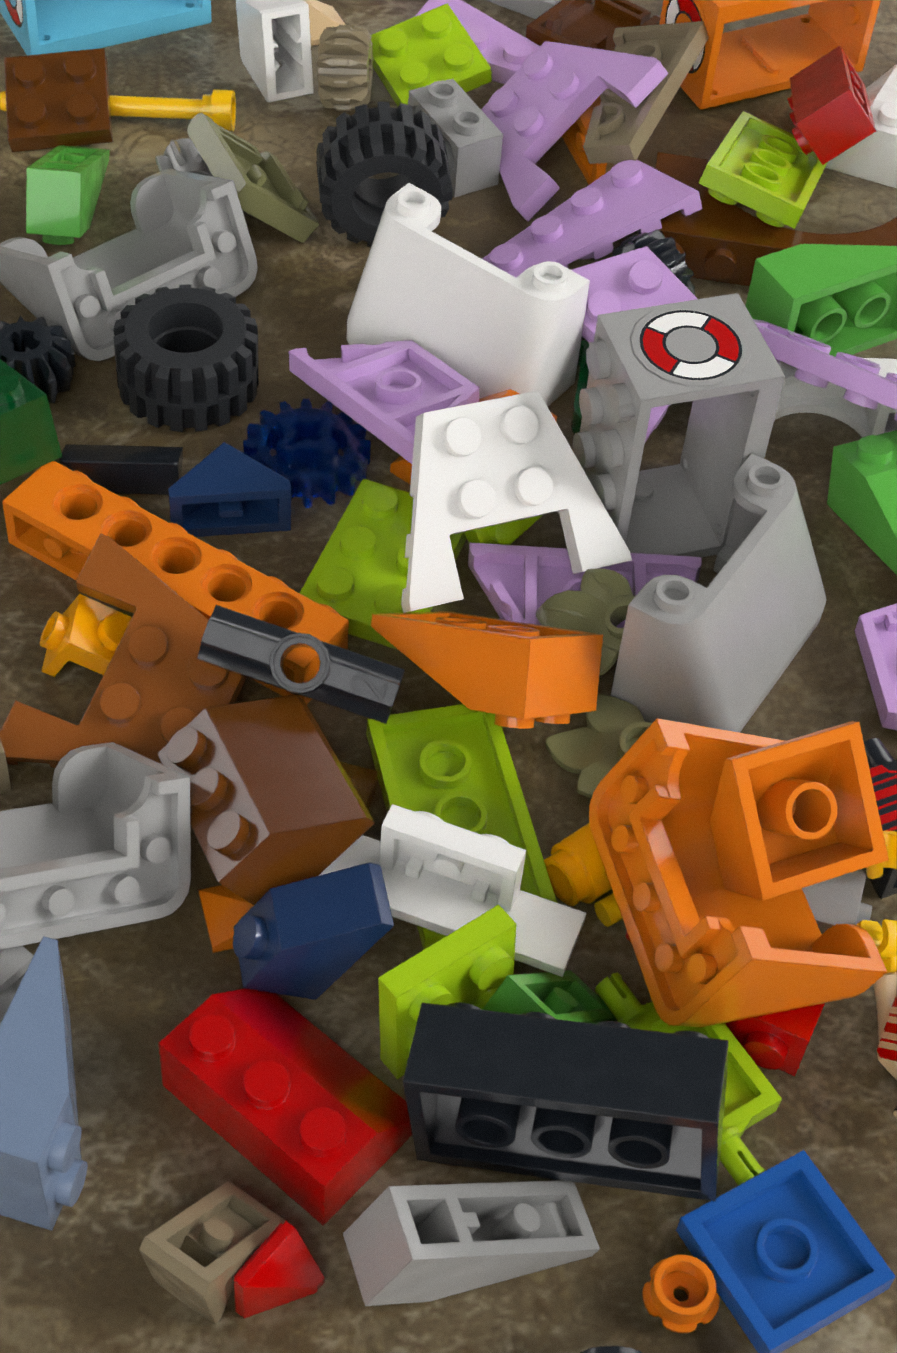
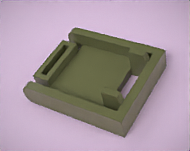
M198 113L193 117L187 128L190 139L213 177L234 181L242 210L304 243L320 224L308 207L309 201L303 191L296 188L278 158L268 151L260 154L255 146L214 123L210 117L203 113Z

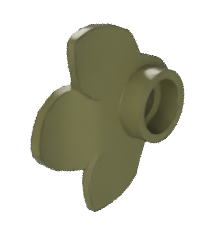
M604 568L587 569L581 580V591L567 590L554 594L537 609L535 615L543 626L603 634L600 675H603L618 659L624 627L618 628L617 625L626 620L628 605L635 595L632 593L628 580L618 572Z
M599 693L596 711L585 712L587 727L549 736L546 738L545 743L549 754L560 767L571 773L580 774L577 782V792L592 798L593 792L600 781L652 724L644 721L640 710L636 706L616 697Z

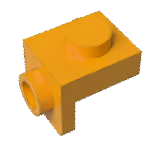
M79 594L63 614L57 611L54 612L44 627L40 638V646L47 650L42 672L55 677L68 661H72L104 675L132 617Z

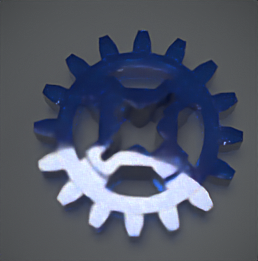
M303 398L301 408L293 409L286 401L280 402V413L277 415L266 410L261 411L260 424L249 423L247 426V440H243V453L290 480L291 501L294 497L302 498L304 507L311 508L314 498L322 497L327 504L332 505L335 504L336 491L339 490L349 496L355 493V481H362L363 478H367L371 441L366 440V429L360 424L352 425L353 419L344 412L338 415L334 414L331 402L327 401L320 409L312 408L309 398ZM272 448L276 450V455L273 457L270 454ZM340 448L344 452L343 457L338 454Z

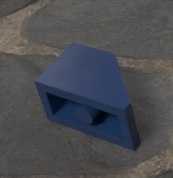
M368 862L269 889L233 927V948L239 958L243 988L312 1000L319 998L394 926L381 865Z

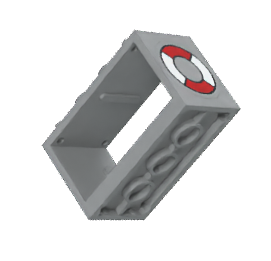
M738 293L600 314L597 317L594 342H590L589 348L586 349L589 376L587 388L582 389L579 395L582 421L580 433H575L573 436V452L630 553L692 557L717 555L726 544L736 503L732 492L734 477L751 453L765 458L785 375ZM693 401L680 464L639 471L651 408Z

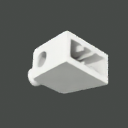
M236 0L241 60L265 100L269 103L314 93L309 5L304 0Z

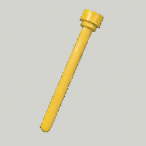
M213 89L212 94H203L202 99L110 95L111 116L193 119L196 114L203 113L228 131H234L236 97L234 90ZM6 91L0 92V110L6 111Z

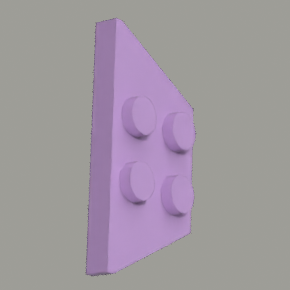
M412 340L384 342L379 345H341V358L314 360L308 355L307 348H296L289 351L290 372L411 464L417 416L425 412L479 402V387Z
M471 542L469 544L468 566L500 619L541 625L535 613L548 598L567 590L581 591L580 585L585 571L573 574L568 550L565 548ZM630 553L632 561L602 567L623 575L628 580L633 595L636 596L647 582L662 575H679L697 582L702 561L701 557ZM625 620L619 623L617 627L623 628Z

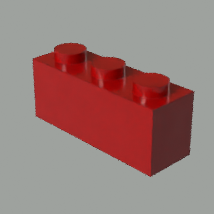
M840 45L789 78L792 95L787 100L792 109L789 115L795 126L791 129L793 136L806 155L814 151L822 165L876 132L865 84Z

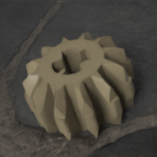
M339 25L337 27H327L320 35L317 80L318 95L324 108L336 109L337 112H352V110H355V107L363 104L368 105L370 102L373 76V43L367 28H357L354 25Z

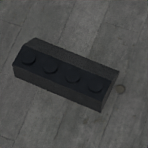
M460 1002L448 1005L421 1004L403 1078L417 1160L716 1201L727 1085L728 1040L709 1038L695 1031L685 1030L665 1033L632 1029L626 1024L615 1021H603L592 1024L560 1020L541 1012H526L519 1015L481 1010L474 1005Z

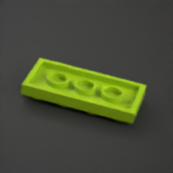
M742 111L706 165L699 184L709 188V194L723 203L735 205L739 202L756 210V216L769 225L775 227L787 225L795 229L827 163L822 165L814 151L806 155L798 145L793 134Z
M459 704L392 714L389 716L387 724L367 718L366 735L387 813L392 804L414 812H428L436 815L446 823L478 834H492L506 840L510 845L525 849L526 855L520 890L557 903L502 726L494 724L495 714L470 710L465 705ZM417 926L423 950L446 937V935Z

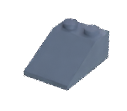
M43 936L0 1024V1215L52 1231L63 1205L73 1207L78 1200L87 1174V1162L81 1159V1127L78 1121L70 1012L58 940Z

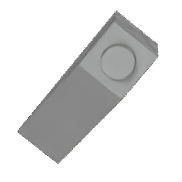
M572 1181L388 1186L343 1233L365 1306L430 1302L588 1258L600 1250L576 1185Z

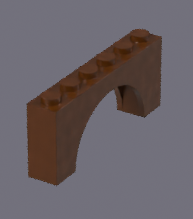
M662 152L657 153L656 170L699 191L702 205L701 210L686 217L679 210L660 219L662 228L659 229L665 238L672 237L675 240L676 248L680 254H686V265L694 273L691 278L750 286L757 258L799 244L897 246V217L869 230L844 234H819L792 230L785 227H775L743 211L736 205L726 204L715 199L709 194V188L699 184L708 164V159Z

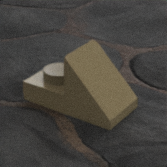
M227 1181L145 1236L139 1251L158 1285L215 1325L220 1321L234 1290L233 1276L274 1229L286 1220L230 1181Z

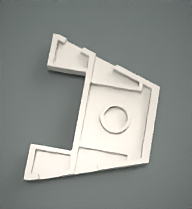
M539 391L425 412L416 417L410 485L413 509L411 533L406 536L405 558H409L407 586L402 589L401 605L403 613L464 599L450 541V535L558 512L573 574L584 572L587 569H597L632 561L627 545Z

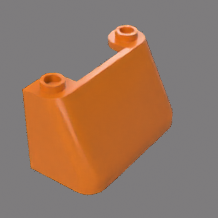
M656 718L600 781L593 792L589 805L591 832L654 1008L660 1019L668 1025L706 1027L853 998L865 992L887 973L877 947L867 930L858 925L836 924L821 934L802 888L764 901L724 889L709 821L725 759L777 744L784 740Z

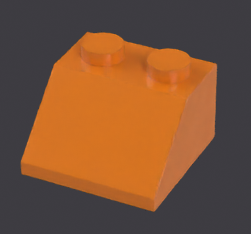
M850 721L725 759L709 821L724 889L764 901L889 860L859 722Z

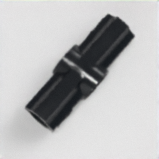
M219 605L215 606L208 620L197 657L200 661L279 687L294 695H302L383 724H387L405 669L320 641L310 634L297 633ZM299 647L311 648L317 652L320 658V669L317 675L304 683H296L289 680L283 668L284 660L288 653Z

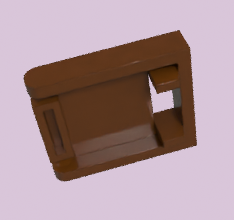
M562 0L527 25L525 38L539 46L545 41L613 51L616 47L613 40L615 28L659 25L661 16L656 14L651 17V11L628 0Z

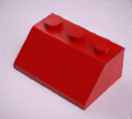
M244 988L212 994L158 1043L163 1086L322 1226L412 1136L407 1102L276 993Z

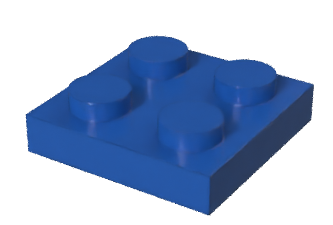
M804 1150L716 1198V1201H710L680 1217L676 1228L677 1233L693 1257L704 1262L713 1273L717 1293L758 1353L783 1352L885 1292L896 1278L895 1274Z

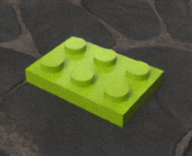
M363 478L302 587L300 594L319 604H326L332 607L341 616L348 619V634L397 649L371 627L372 614L403 613L401 605L402 589L407 586L409 558H405L406 536L411 533L413 497L410 496V492ZM464 532L450 535L455 561L467 539ZM433 606L406 613L431 612Z

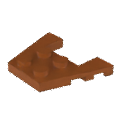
M100 533L76 580L78 591L131 612L134 615L80 724L75 725L15 700L0 730V740L5 751L6 762L10 765H18L19 761L47 763L51 768H56L60 759L73 749L114 742L162 764L157 753L169 743L173 735L181 728L186 727L205 708L235 704L247 676L198 660L201 640L208 619L113 539Z

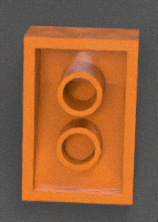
M450 611L372 614L371 627L468 709L495 714V725L529 729L534 728V721L549 724H569L571 714L596 711L603 634Z

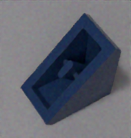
M223 442L168 488L170 521L180 525L194 537L291 531L290 480L226 442Z

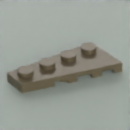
M704 21L615 28L613 40L616 47L613 51L654 57L660 61L669 74L636 108L609 88L600 95V105L593 109L583 145L589 164L612 163L616 165L626 160H637L709 39Z

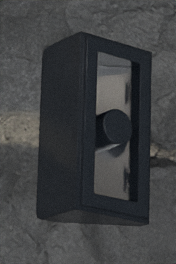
M66 444L62 451L63 457H60L58 462L72 471L84 473L94 483L113 493L169 495L168 488L181 478L183 447Z

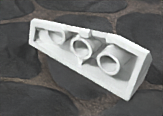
M896 64L866 88L876 132L827 162L825 168L897 188Z

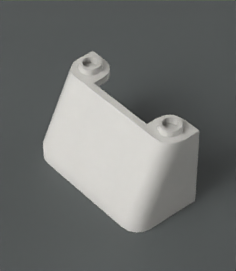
M410 183L406 184L387 200L348 314V344L379 345L384 342L412 340L479 387V398L512 389L519 394L539 391L548 407L575 383L590 280L559 263L551 261L533 265L518 277L510 275L432 232L440 223L441 205L439 201L426 191Z

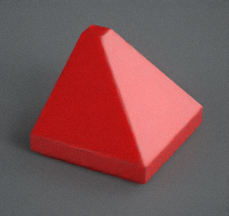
M289 1222L280 1223L233 1276L235 1312L245 1319L312 1295L325 1283L323 1273L298 1231Z

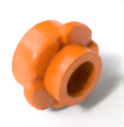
M674 1255L660 1260L651 1268L649 1273L651 1280L644 1284L642 1290L643 1303L651 1316H658L662 1319V1325L667 1330L682 1334L691 1333L696 1330L699 1323L708 1324L714 1319L719 1309L720 1298L716 1293L714 1275L704 1262L690 1255ZM678 1289L684 1290L688 1295V1299L686 1301H678L674 1297V1291Z

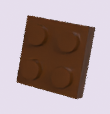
M104 48L4 58L7 134L12 152L55 148L58 145L79 146L113 142L108 62Z

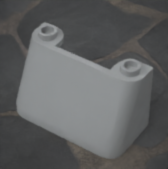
M171 169L158 172L139 182L132 192L130 206L136 229L75 257L65 252H58L48 257L43 247L35 240L23 237L8 239L0 243V282L37 319L44 317L48 326H62L64 335L67 337V340H70L71 348L74 349L76 355L94 361L109 359L115 356L113 339L115 322L121 319L120 312L125 306L135 305V298L144 293L152 295L156 293L155 289L166 286L169 289L179 288V285L191 284L192 288L201 289L203 286L215 288V293H228L235 297L251 287L257 274V258L233 180Z
M753 453L738 469L733 480L732 492L736 503L726 544L716 557L713 571L718 574L706 588L679 575H662L647 582L628 605L611 696L636 706L640 710L645 722L653 723L656 718L740 733L820 622L826 604V594L795 480L789 472L780 466Z
M114 742L82 746L69 751L62 757L53 775V803L0 811V950L41 942L43 936L59 939L160 919L177 910L189 893L191 881L190 777Z

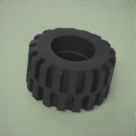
M389 101L378 102V107L369 109L366 104L355 107L356 113L351 116L346 112L336 118L337 127L328 126L322 134L323 142L318 143L316 151L319 197L325 219L331 220V227L338 234L347 232V240L356 244L364 240L367 241L368 247H371L387 200L408 183L435 197L441 205V217L446 216L449 210L448 201L452 200L453 193L446 144L438 125H431L430 117L424 112L420 111L412 114V107L402 103L397 108H392ZM379 173H399L394 177L386 179L368 178Z
M190 284L179 285V288L169 289L167 286L155 289L156 293L152 295L144 293L135 298V305H126L120 312L121 319L115 322L113 339L120 398L124 404L130 405V412L137 418L147 417L148 424L158 428L162 425L170 426V431L183 432L184 428H195V432L208 430V425L216 424L220 427L230 423L231 415L241 416L247 410V403L253 402L257 395L259 375L258 327L255 318H251L250 310L245 304H236V297L228 293H215V288L203 286L201 289L192 288Z

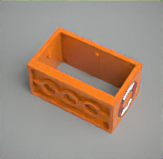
M663 0L660 24L704 21L709 39L680 86L695 105L702 110L791 89L789 78L839 45L857 72L863 71L881 0ZM810 5L808 14L723 33L725 23Z

